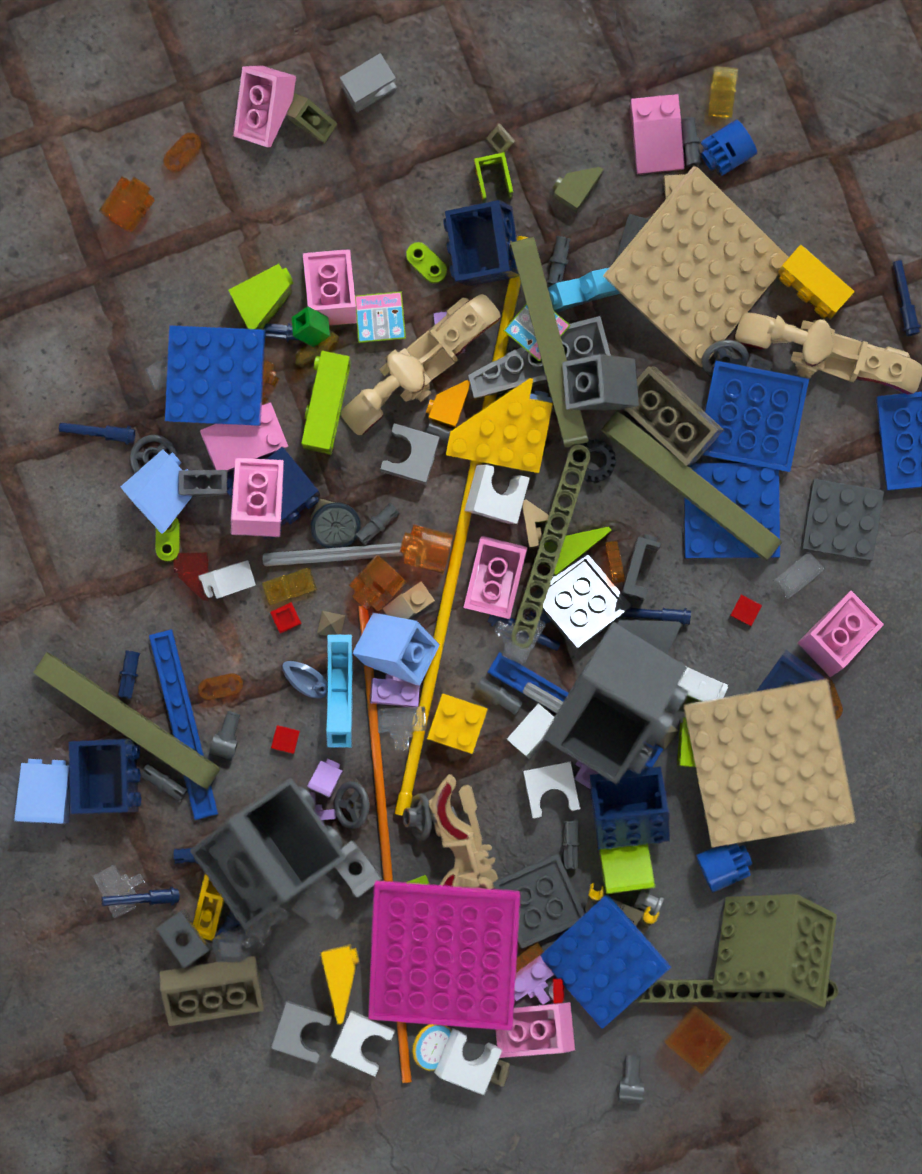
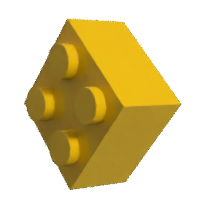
M442 693L427 739L473 754L488 708Z

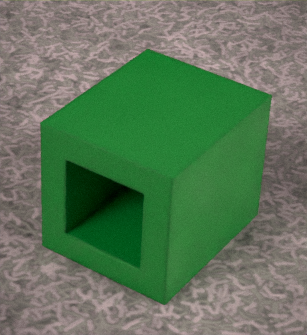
M308 306L291 317L293 337L315 347L330 337L328 317Z

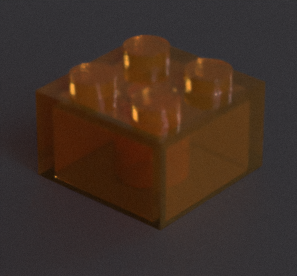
M693 1004L664 1038L663 1042L702 1074L732 1037Z

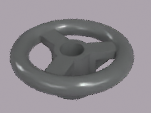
M733 340L715 342L705 350L702 356L703 369L710 376L713 375L714 365L711 367L709 365V358L713 352L717 361L747 366L749 359L747 349L741 343ZM732 348L737 349L741 353V357L734 355Z
M148 435L141 438L135 443L130 454V463L133 471L136 473L141 469L137 459L144 460L147 464L150 461V455H157L162 449L164 451L168 449L170 454L173 452L177 457L174 445L167 438L160 435ZM146 443H161L158 448L150 447L144 453L139 452L140 448Z
M354 781L342 784L334 799V809L338 821L349 829H356L366 821L370 805L366 790L362 785ZM350 788L355 789L351 798L342 800L346 790ZM342 808H346L350 812L353 822L348 821L344 817Z
M422 793L416 794L412 799L411 807L405 808L403 812L405 827H411L414 837L419 841L426 840L432 829V812L429 806V799Z

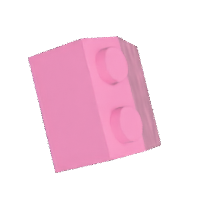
M264 66L242 67L233 136L265 147H271L293 101L296 76Z
M678 94L631 99L630 113L637 174L684 170Z
M350 249L303 253L307 305L327 316L329 326L357 323Z
M271 403L262 405L261 426L214 424L200 430L215 470L230 471L235 469V458L265 459L282 446L284 449L288 447Z
M235 458L231 534L280 537L284 460Z
M481 536L464 608L510 619L528 547Z
M850 591L803 636L798 644L829 677H832L855 657L884 624Z
M570 1002L514 1008L512 1031L495 1029L497 1047L502 1050L499 1058L575 1051Z

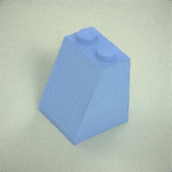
M164 449L121 486L122 490L161 534L166 531L192 498V496L179 495V470H181L179 465L182 462L173 452L168 455Z
M372 613L353 654L368 667L420 686L440 644L417 621Z
M28 759V764L21 763L15 821L69 823L70 771L66 761L52 760V765L42 764V759Z

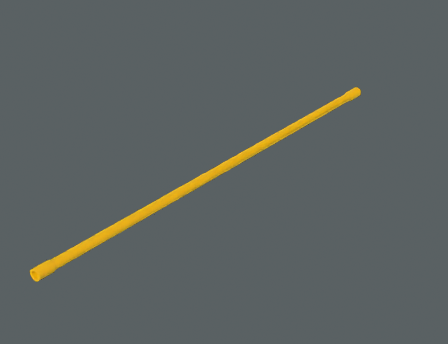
M518 236L517 241L528 237ZM520 277L510 278L492 362L506 355L509 335L503 330L514 318L521 285ZM497 394L484 397L482 410L496 401ZM471 460L433 636L440 645L425 674L401 791L398 795L394 813L403 816L404 809L411 807L414 782L472 513L464 510L476 466L482 465L483 462Z

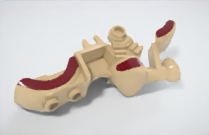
M483 294L477 295L471 300L461 298L447 310V315L409 347L404 348L399 353L397 350H394L385 357L387 363L379 370L384 376L390 373L391 375L382 382H379L374 389H364L354 397L341 411L344 421L357 435H364L383 417L381 407L391 396V393L399 386L406 389L400 395L405 402L410 399H418L420 402L424 401L432 394L429 391L431 380L457 362V356L472 341L499 321L501 317L499 310Z
M744 313L737 327L735 340L743 346L763 350L767 349L771 343L795 342L803 345V353L793 352L791 361L797 367V375L810 379L811 375L820 370L850 382L860 380L883 384L908 395L914 394L917 391L922 378V365L911 359L908 352L892 347L881 348L870 345L865 341L861 342L836 334L835 330L830 328L825 320H814V322L803 320L801 329L796 326L785 324L779 315L775 319L756 313Z
M449 774L438 787L433 799L429 800L430 810L432 814L435 813L437 820L435 823L438 837L442 836L443 847H450L455 856V866L445 875L440 886L493 889V882L498 879L497 873L492 869L491 865L495 862V858H486L489 855L487 850H491L492 846L489 844L482 845V836L475 812L477 805L472 787L465 785L459 791L464 812L469 816L470 826L459 820L452 811L450 798L456 786V779Z

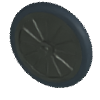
M336 502L322 506L316 511L311 521V533L314 539L325 548L348 547L357 539L355 534L361 529V522L357 512L344 503Z

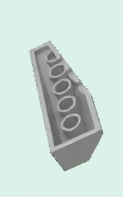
M600 316L570 324V327L561 336L567 361L599 354L611 356ZM523 347L513 350L506 356L468 375L474 399L509 392L528 378H533L532 386L548 383L542 359L539 362Z

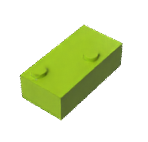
M321 351V356H316L313 370H317L311 402L310 405H307L305 419L307 420L301 443L304 449L332 455L351 367L350 356Z

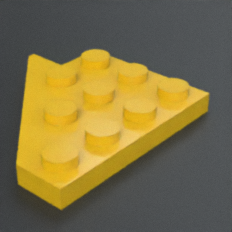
M528 378L451 430L446 455L539 473L553 402L530 398L533 378Z

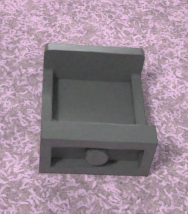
M644 534L642 538L638 537L636 539L621 591L623 596L640 601L646 599L649 589L635 586L645 548L658 551L661 547V543L657 542L656 537Z

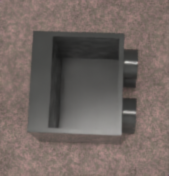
M613 622L542 738L616 784L627 768L639 774L653 752V749L644 744V742L651 746H654L656 742L660 743L674 720L664 710L674 716L689 692L678 685L688 667Z
M292 778L227 820L190 850L245 930L347 858L342 851L343 844L339 834L333 828L324 826L314 811L315 803L311 794L305 788L297 787Z

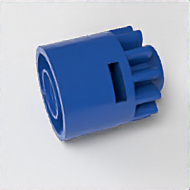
M737 119L701 142L704 150L701 152V156L705 164L711 171L716 169L721 176L757 155V149L751 136Z
M737 843L716 846L696 855L701 871L712 893L751 876L748 866L752 865V861L744 845L739 847Z

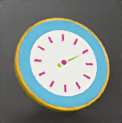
M434 1024L423 1028L417 1035L413 1045L415 1062L423 1069L436 1070L452 1030L446 1025Z

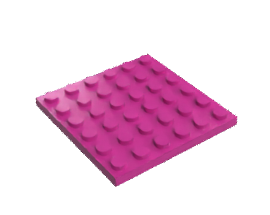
M375 881L369 1019L512 1031L520 891Z

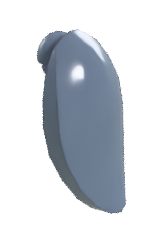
M286 661L283 663V673L297 691L311 698H323L328 694V683L317 670L300 662Z

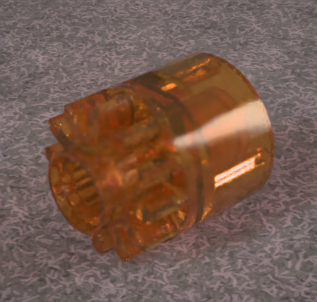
M121 177L100 207L99 212L132 234L155 199L149 195L151 188L139 179L133 177L129 181L127 178Z
M413 524L411 533L405 532L400 553L405 554L404 564L444 574L454 534Z
M376 555L349 586L355 591L352 597L366 610L372 606L379 612L406 584V581L387 562Z

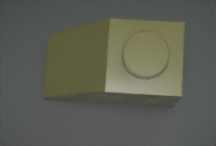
M294 93L293 101L285 117L302 130L325 143L337 123L308 98Z
M596 167L567 173L564 178L559 177L552 188L555 190L553 197L577 213L602 176L604 169Z

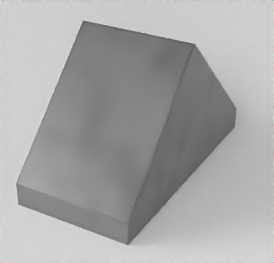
M179 470V495L211 497L227 494V470Z

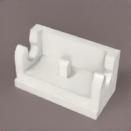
M248 560L199 575V580L202 581L204 591L209 598L213 596L211 586L214 589L216 598H220L256 585Z
M690 668L686 669L678 684L689 691L687 696L700 702L724 698L728 688L727 684Z
M538 703L507 740L530 759L546 741L542 737L554 716Z

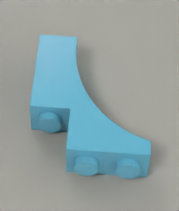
M609 268L591 271L578 279L555 283L548 287L554 312L558 313L590 301L620 294L603 277Z
M328 635L327 747L352 746V635Z

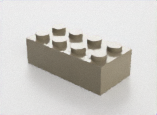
M647 367L637 379L639 406L625 409L686 466L694 465L724 431L720 425L656 367Z
M255 956L160 971L161 995L169 1026L264 1011L263 991Z

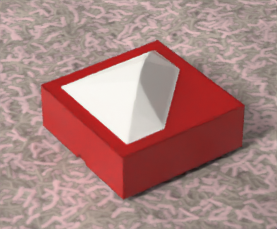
M558 978L553 979V983L549 988V994L554 1003H563L565 1001L563 980Z

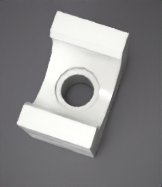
M477 465L464 511L507 524H517L529 478L525 476H512L507 491L500 495L496 493L491 484L494 467Z
M571 762L523 771L532 818L541 817L540 799L550 789H558L567 796L568 807L571 811L580 809Z
M351 1010L331 1057L375 1076L379 1065L364 1057L361 1049L362 1043L367 1037L372 1035H379L386 1040H391L395 1029L370 1020L368 1017Z
M452 1028L434 1073L444 1080L484 1095L502 1050L488 1042L485 1045L484 1052L478 1059L473 1061L464 1060L462 1048L466 1042V1035Z

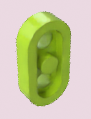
M416 242L408 247L406 252L408 262L428 282L437 284L445 279L447 274L446 265L425 244ZM420 250L423 255L420 258H416L414 256L415 251ZM432 267H438L439 273L432 274L430 270Z
M177 518L173 520L172 527L162 534L156 528V554L161 560L166 562L175 560L180 553V522ZM165 545L171 546L172 550L170 553H164L163 548Z

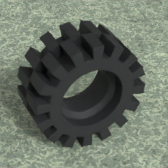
M589 439L588 442L580 444L587 447L590 453L597 452L601 454L604 460L603 466L598 470H591L587 467L584 476L586 482L598 483L604 481L612 474L615 468V452L605 441ZM581 452L574 453L573 460L581 463L585 461V455Z

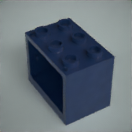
M497 200L445 211L446 218L443 219L445 231L448 232L447 250L449 255L452 256L453 263L450 265V272L456 282L466 286H474L519 277L511 247V242L517 241L512 206Z
M283 446L266 459L284 460L280 533L282 532L281 527L287 522L289 524L295 522L301 516L299 512L305 507L309 510L315 506L320 496L317 488ZM234 486L227 490L232 499ZM263 536L265 540L268 537H270V539L275 538L274 536Z
M785 650L756 692L823 680L825 677L788 650Z
M129 739L69 741L71 814L138 811V807L141 806L142 802L141 793L138 792L137 783H140L141 772L137 768V759L140 758L139 744Z
M661 766L642 768L639 774L632 770H626L617 784L601 774L589 775L591 805L598 849H613L615 847L670 841L669 810Z

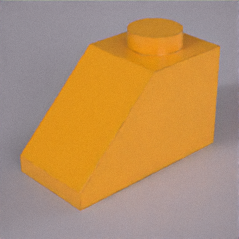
M463 381L437 394L435 400L430 399L426 413L430 414L429 420L456 428L471 386L470 381Z

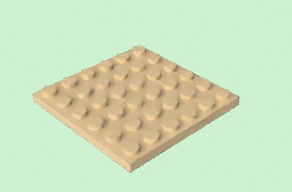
M693 166L603 277L697 366L702 368V356L705 350L715 342L727 338L739 323L741 316L751 309L779 275V269L789 257L698 167Z
M828 679L684 705L712 847L849 824L856 821Z

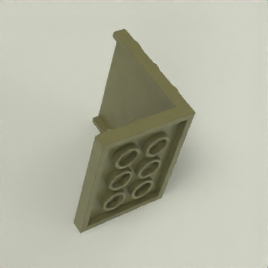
M798 894L726 897L713 990L717 992L782 991L816 1008H825L837 914Z

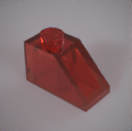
M206 552L178 553V559H174V573H178V577L204 602H208L209 597H207L204 591L202 581L199 580V575L209 572L208 554Z

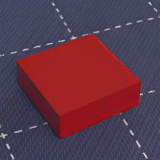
M741 594L730 616L751 627L762 605Z
M292 602L270 612L280 634L302 624Z
M277 725L271 748L295 754L300 731Z

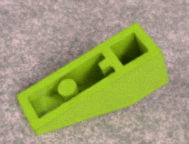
M605 527L565 536L554 576L611 532V529ZM547 542L544 545V549L548 553H554L557 551V545L553 542Z

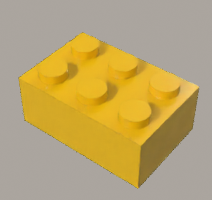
M802 245L793 252L778 271L780 275L779 280L785 286H792L798 291L797 296L805 303L808 301L816 307L814 309L816 313L824 319L828 317L831 320L855 292Z

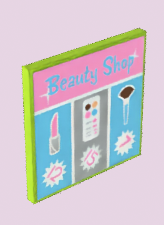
M402 292L355 296L359 343L406 339Z
M526 304L503 331L540 362L541 356ZM554 312L561 337L570 327V324Z

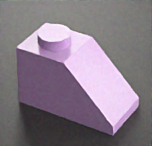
M327 759L326 763L320 761L307 787L331 797L343 773L339 769L340 764L330 759Z

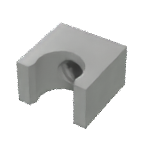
M381 53L340 77L341 88L356 112L397 89L394 83L396 78Z
M394 423L392 435L406 440L411 445V454L406 461L399 464L388 460L383 461L380 468L381 472L427 485L440 437Z
M352 840L342 848L347 858L336 865L335 868L358 898L372 887L375 881L381 880L382 877L354 840ZM352 862H359L362 865V872L359 875L350 873L349 865Z
M288 1000L285 1004L271 1049L317 1063L321 1052L310 1049L304 1044L301 1037L302 1029L311 1022L330 1025L333 1015Z

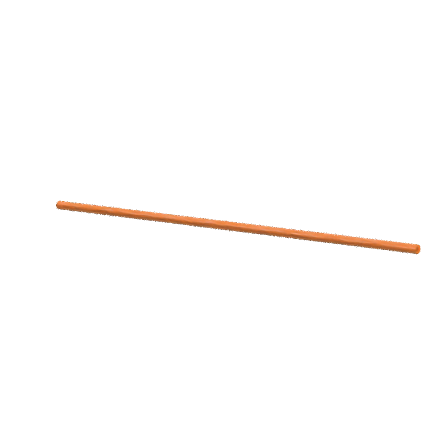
M368 606L358 607L361 635L369 621ZM364 665L383 880L393 882L377 704L370 703L371 680L374 678V668ZM397 1022L402 1083L412 1082L407 1025L406 1022Z

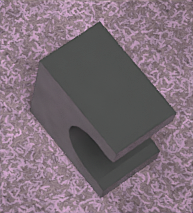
M185 909L156 928L184 968L212 949L209 942L205 941L196 930ZM181 932L189 935L190 941L186 946L180 945L177 941V936Z

